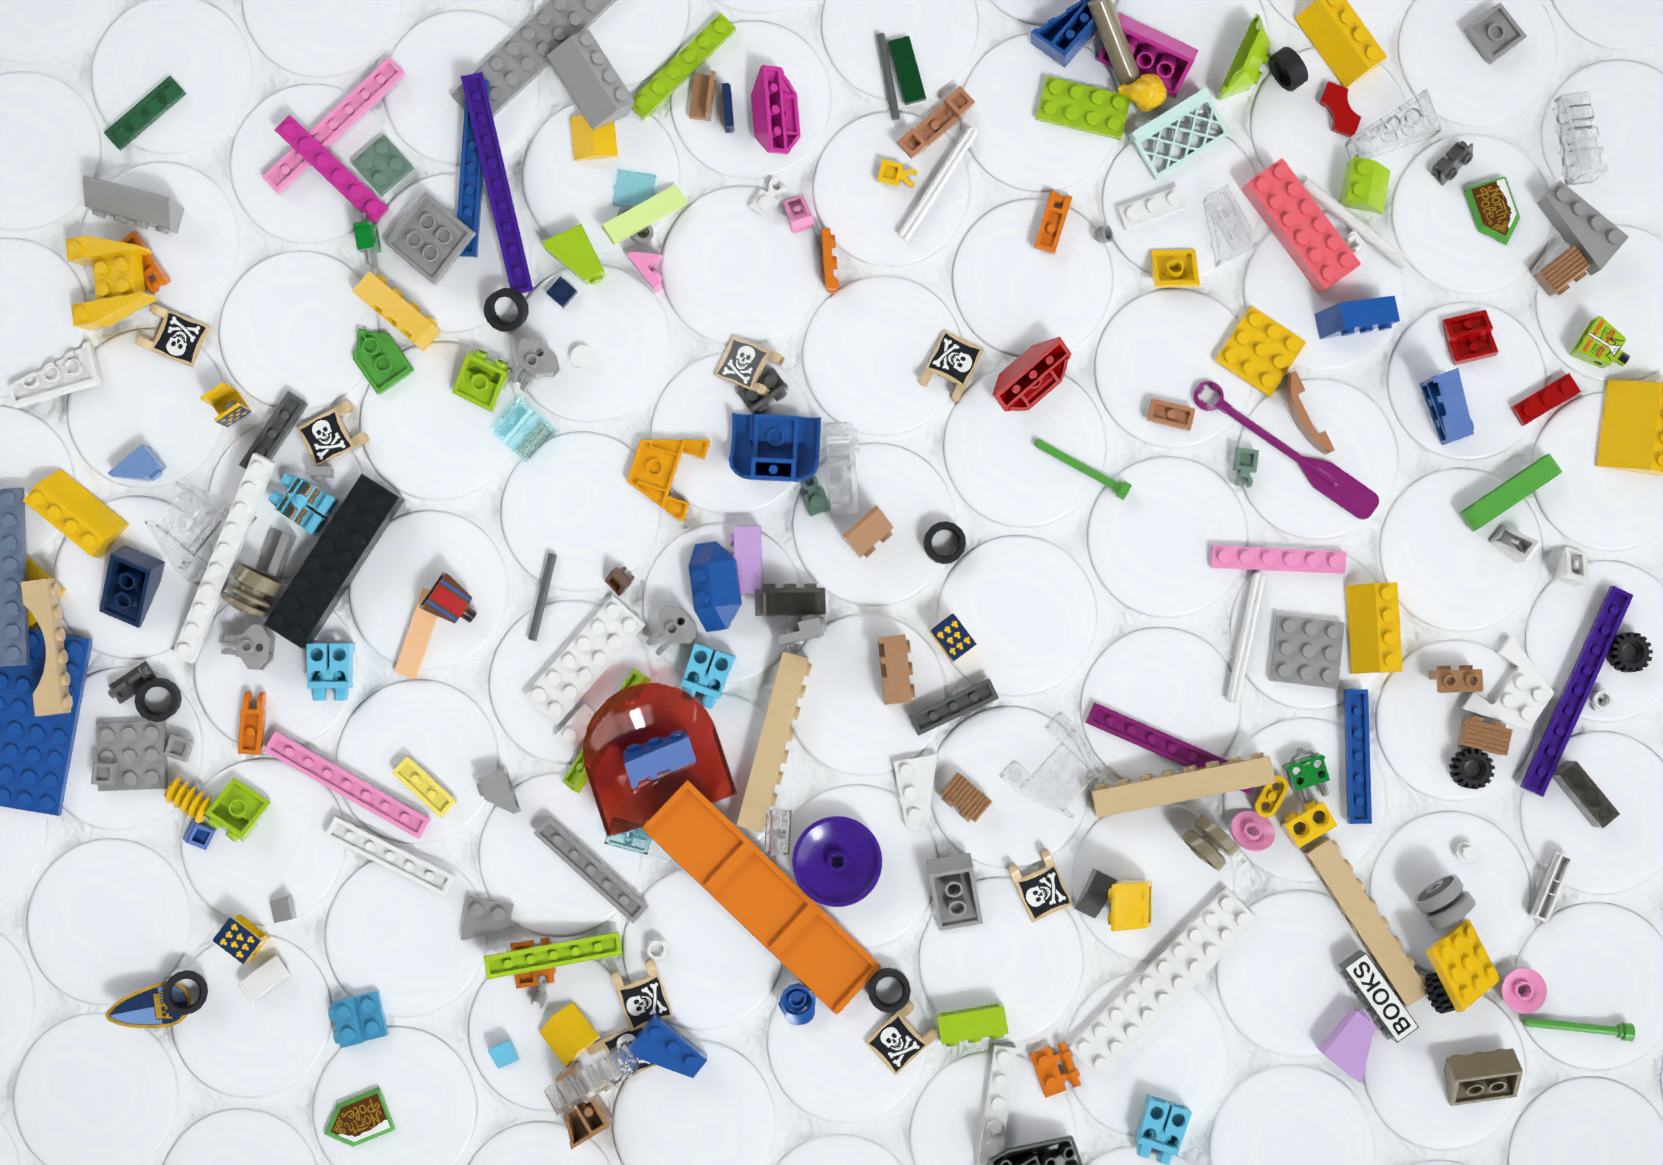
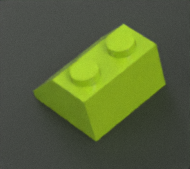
M1353 157L1346 164L1340 203L1347 208L1383 214L1391 171L1375 160Z

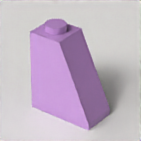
M1350 1008L1318 1050L1360 1083L1363 1079L1375 1025L1369 1021L1371 1016L1362 1009L1356 1011Z

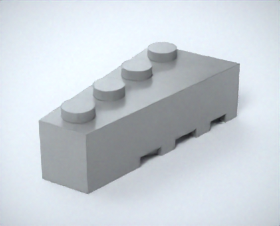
M1561 180L1551 186L1537 202V205L1552 225L1556 226L1561 232L1563 240L1568 242L1571 247L1576 246L1579 252L1582 253V256L1590 263L1591 266L1586 269L1590 276L1602 270L1629 237Z

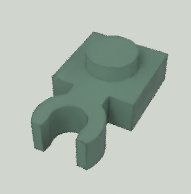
M1235 448L1233 470L1239 471V475L1234 479L1235 486L1240 485L1241 478L1246 479L1247 488L1252 486L1253 479L1250 476V472H1257L1259 450Z
M815 475L812 477L813 485L807 486L805 481L801 482L803 489L809 493L803 495L810 517L831 510L824 488L820 490L816 488L818 479Z

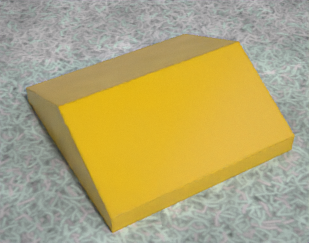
M582 114L570 117L575 161L618 157L615 121L592 130Z
M1195 249L1151 250V277L1154 286L1199 287L1200 280Z
M574 1002L554 1014L539 1032L565 1067H568L601 1037Z

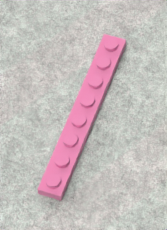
M388 57L309 133L322 146L328 149L406 74ZM292 148L262 178L280 195L310 164Z
M278 731L274 732L264 749L266 753L417 839L422 837L431 821V818Z

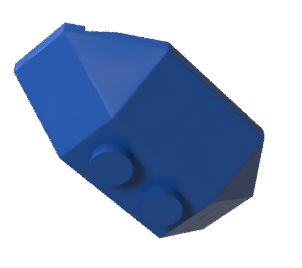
M717 541L695 544L688 566L694 611L706 632L729 629L730 623L742 605L736 559L720 546Z

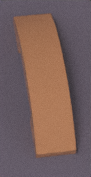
M959 86L944 100L941 106L915 129L912 128L896 144L913 159L951 128L972 107L975 101Z
M1294 371L1286 377V396L1295 424L1306 440L1318 451L1325 455L1335 451L1326 431L1317 434L1298 396L1305 391V388L1297 372Z

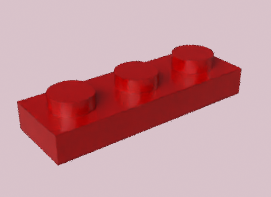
M1570 373L1510 408L1521 426H1524L1581 391Z

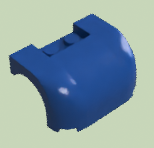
M732 413L730 468L736 475L749 480L802 482L812 478L817 473L819 467L821 417L808 418L786 415Z

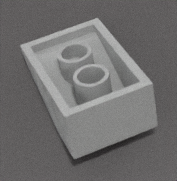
M965 853L926 860L939 931L983 924L971 854Z

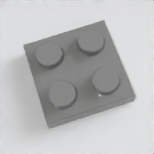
M1501 2L1463 30L1489 64H1492L1527 37Z

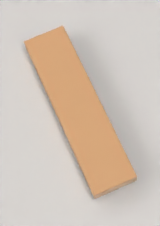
M422 588L394 671L413 679L418 677L438 616L419 608L430 591Z

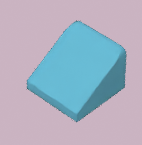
M511 1039L488 1049L498 1069L519 1060Z

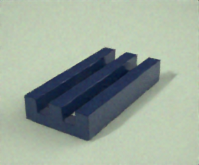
M721 83L726 133H733L735 128L731 85L729 83Z

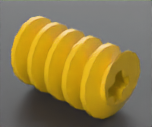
M179 776L167 788L164 797H166L165 801L167 803L173 802L174 808L180 807L182 813L188 812L189 818L195 817L196 823H201L206 819L205 812L211 806L210 801L212 797L209 796L203 800L204 792L201 791L196 795L197 787L194 786L189 790L190 782L186 781L181 785L182 777Z

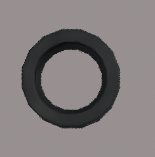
M1283 47L1269 57L1270 71L1278 84L1285 90L1294 91L1308 80V71L1304 61L1290 47Z
M502 288L493 292L484 304V315L487 322L494 329L501 332H510L517 329L526 321L529 314L526 298L513 288ZM508 297L516 304L518 316L514 321L510 323L504 322L497 316L495 303L499 298Z
M948 521L938 522L926 532L923 541L924 550L928 557L936 563H952L958 560L964 553L966 547L965 534L955 523ZM940 530L951 531L957 537L958 546L951 555H939L932 547V538Z
M155 678L139 687L135 694L134 702L136 710L142 717L149 721L159 722L168 719L178 711L181 706L182 697L175 683L169 679ZM153 687H163L171 695V705L164 712H153L145 703V695Z
M889 967L880 969L869 980V999L873 1006L881 1012H897L905 1007L909 1001L911 993L909 981L901 971ZM885 977H893L902 985V995L894 1003H884L877 997L876 986Z
M184 970L177 972L168 979L164 986V1003L169 1010L176 1014H192L199 1010L207 999V982L203 976L195 971ZM183 979H190L196 982L200 991L196 1002L188 1006H181L175 1003L171 994L175 983Z

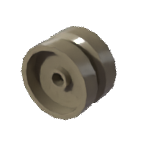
M1201 815L1194 824L1202 836L1194 830L1188 829L1181 839L1203 862L1220 871L1226 864V860L1218 850L1228 856H1233L1240 847L1219 826L1206 816Z

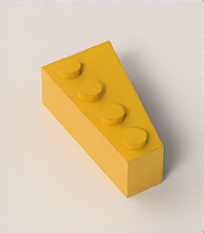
M369 271L352 292L422 351H425L441 332L436 327L438 323L429 315L425 318L419 312L422 309L411 301L408 304L402 299L405 295L396 287L390 289L386 285L388 281L379 273L374 275Z

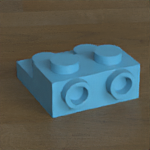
M379 990L334 1001L331 1003V1008L328 1009L330 1021H335L336 1030L333 1031V1038L336 1044H340V1048L360 1044L364 1041L384 1037L389 1034Z

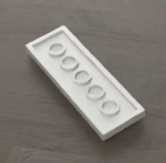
M612 596L524 696L556 725H559L647 625L617 598Z

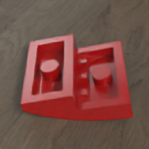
M1486 310L1442 321L1447 346L1454 366L1497 356L1499 351L1491 333L1493 326Z

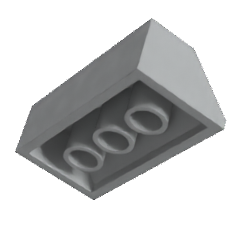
M589 29L570 36L547 55V60L592 130L629 115L635 101Z
M86 175L83 176L85 207L90 209L93 215L101 218H106V215L112 216L113 220L124 224L127 221L135 222V226L143 229H148V226L156 228L155 231L169 235V232L178 234L185 208L170 197Z

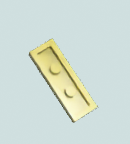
M406 756L392 772L440 818H443L457 802L452 795L409 756Z

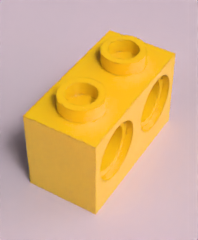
M1312 800L1303 806L1304 809L1298 813L1294 811L1284 817L1285 821L1280 824L1294 847L1301 848L1338 826L1324 802ZM1319 811L1322 817L1319 822L1315 823L1313 821V814ZM1297 822L1302 824V831L1299 834H1295L1293 830Z

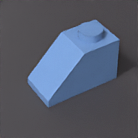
M142 444L109 471L108 474L118 479L150 482L158 479L163 474L162 471L167 467L150 447Z

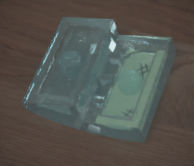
M519 398L490 432L527 462L555 429Z

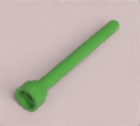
M1040 439L1034 441L1036 448L1113 489L1116 497L1122 500L1125 499L1132 486L1126 481L1117 482Z
M1524 1018L1522 1021L1526 1027L1615 1035L1622 1041L1632 1042L1635 1038V1027L1632 1023L1622 1022L1617 1024V1026L1537 1018Z

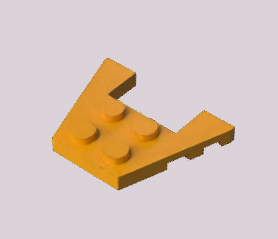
M708 439L640 440L627 483L684 523L690 503L669 497L679 462L683 453L705 460L711 441Z

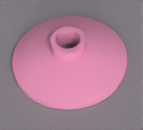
M1243 811L1238 813L1231 822V834L1234 840L1244 849L1259 852L1268 849L1272 845L1275 838V830L1268 818L1259 816L1255 811Z
M1518 968L1508 973L1504 978L1501 994L1504 1002L1510 1009L1518 1013L1527 1014L1538 1010L1544 1004L1547 997V986L1542 976L1536 971L1529 968ZM1523 985L1524 991L1519 993L1518 988Z

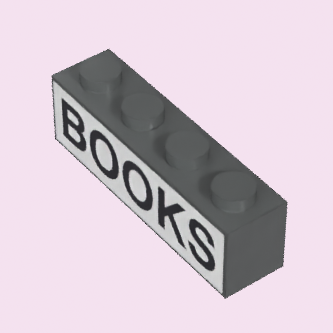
M1358 950L1338 965L1342 970L1340 975L1347 984L1351 983L1356 989L1353 991L1354 995L1361 1003L1364 1001L1368 1006L1367 1013L1374 1021L1378 1020L1382 1026L1380 1031L1387 1040L1391 1039L1398 1043L1419 1028L1366 952Z

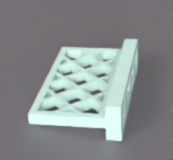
M1207 87L1127 135L1130 142H1133L1155 180L1230 135L1209 97L1211 94ZM1206 103L1210 110L1208 119L1197 116L1199 107ZM1183 116L1192 118L1190 130L1179 127ZM1196 120L1207 122L1204 134L1193 131ZM1210 125H1218L1222 134L1217 137L1208 135ZM1169 128L1174 130L1171 141L1160 139L1162 129ZM1178 131L1188 133L1186 145L1175 143ZM1192 135L1203 137L1200 148L1190 147ZM1146 139L1156 141L1153 153L1145 151L1141 142ZM1159 142L1170 145L1168 156L1156 154ZM1174 146L1185 149L1182 159L1171 158ZM1155 157L1166 160L1164 170L1159 173L1154 167Z

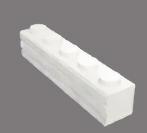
M1555 852L1531 911V917L1548 923L1574 860L1573 857L1561 852Z

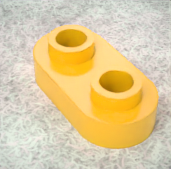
M1274 775L1275 781L1279 784L1278 790L1274 791L1272 789L1273 784L1263 785L1254 801V810L1259 816L1265 818L1272 817L1280 807L1289 789L1287 780L1282 776ZM1263 802H1267L1268 808L1266 810H1263L1261 808V804Z

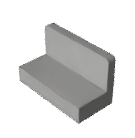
M270 528L256 569L281 578L297 536Z

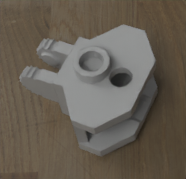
M522 339L517 345L520 358L517 362L518 367L510 375L509 380L514 383L524 371L528 372L529 375L520 386V389L525 391L535 379L555 377L560 371L557 356L537 339Z
M665 605L659 611L660 626L657 628L658 631L646 643L648 646L653 645L661 635L667 639L655 652L658 656L676 643L692 644L697 639L696 623L682 608ZM684 618L685 623L680 626L678 624L679 619Z
M252 624L242 635H223V640L237 641L236 650L232 648L222 649L221 654L240 657L248 669L264 670L274 659L276 637L267 626Z

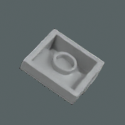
M815 614L801 617L802 621L798 622L800 631L795 632V628L782 630V635L778 636L779 645L782 646L823 637V631H827L825 618H815Z

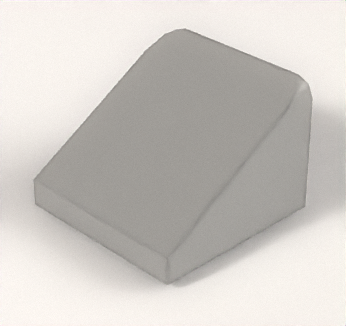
M292 896L269 901L274 923L297 918Z

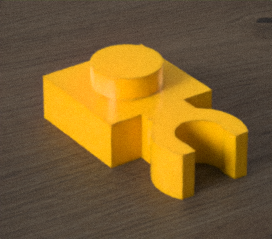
M882 159L877 183L899 187V182H903L907 187L913 188L915 182L909 181L908 176H917L918 171L915 169L903 171L904 164Z

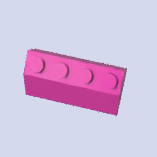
M1119 13L1118 18L1141 75L1155 74L1159 76L1166 87L1167 94L1176 98L1199 50ZM1103 46L1097 61L1113 68L1105 46Z

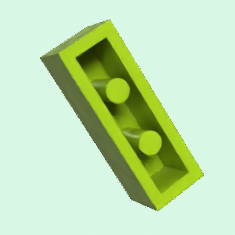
M1003 1003L936 1013L941 1044H946L947 1047L957 1046L959 1041L968 1040V1043L982 1041L981 1038L984 1037L1000 1039L1004 1037V1034L1009 1033Z

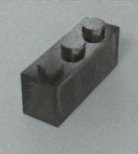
M762 584V588L755 589V616H807L812 614L818 616L826 614L825 588H817V584H804V588H797V584H783V588H776V584Z
M1566 760L1555 770L1552 778L1592 827L1604 828L1620 815L1577 761Z

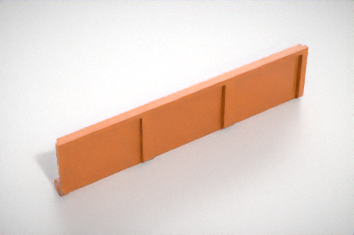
M688 780L649 820H645V824L641 829L792 974L807 986L835 1015L844 1009L881 968L879 963Z

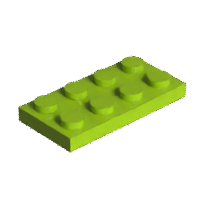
M1046 76L1036 120L1121 140L1131 100L1117 92Z

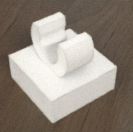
M1356 230L1343 238L1355 256L1368 248Z

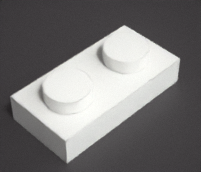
M584 703L555 737L570 751H573L602 717Z

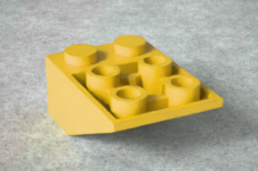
M1125 879L1112 884V888L1108 890V901L1111 902V911L1108 912V925H1111V931L1151 927L1152 881Z

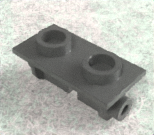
M1464 141L1457 142L1446 153V156L1451 160L1449 161L1442 157L1432 167L1431 174L1436 178L1438 176L1441 177L1442 186L1448 180L1454 179L1458 170L1472 160L1473 143L1468 146Z
M147 661L108 685L110 688L108 694L112 699L116 697L119 704H122L134 696L141 685L157 677Z

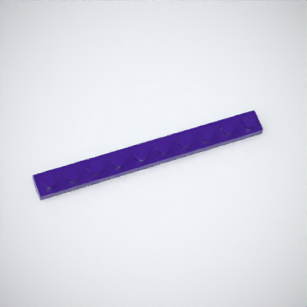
M483 72L461 76L510 288L519 291L521 294L533 292Z
M1616 586L1609 587L1520 785L1521 788L1544 797L1634 596L1633 594Z

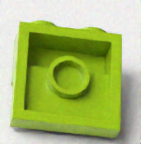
M472 350L466 354L452 393L492 412L496 407L501 391L506 387L512 369L507 367L508 363L504 360L496 359L494 361L488 358L489 354L483 350Z
M233 777L205 812V816L208 818L207 823L216 830L221 827L227 831L225 835L232 841L237 842L239 839L244 842L257 826V821L271 805V802Z

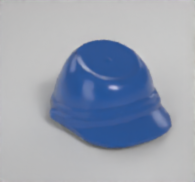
M800 983L792 984L785 988L778 1003L785 1019L792 1025H803L813 1020L816 996L813 995L812 991Z

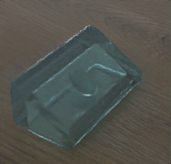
M612 817L604 844L648 855L652 839L641 829L642 824Z

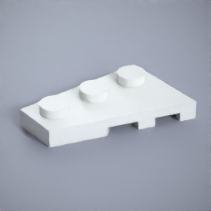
M937 754L893 762L906 829L928 825Z

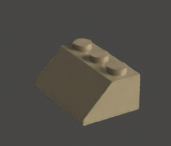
M1501 1048L1490 1052H1475L1468 1055L1446 1057L1444 1075L1449 1105L1455 1106L1517 1097L1523 1070L1514 1049Z

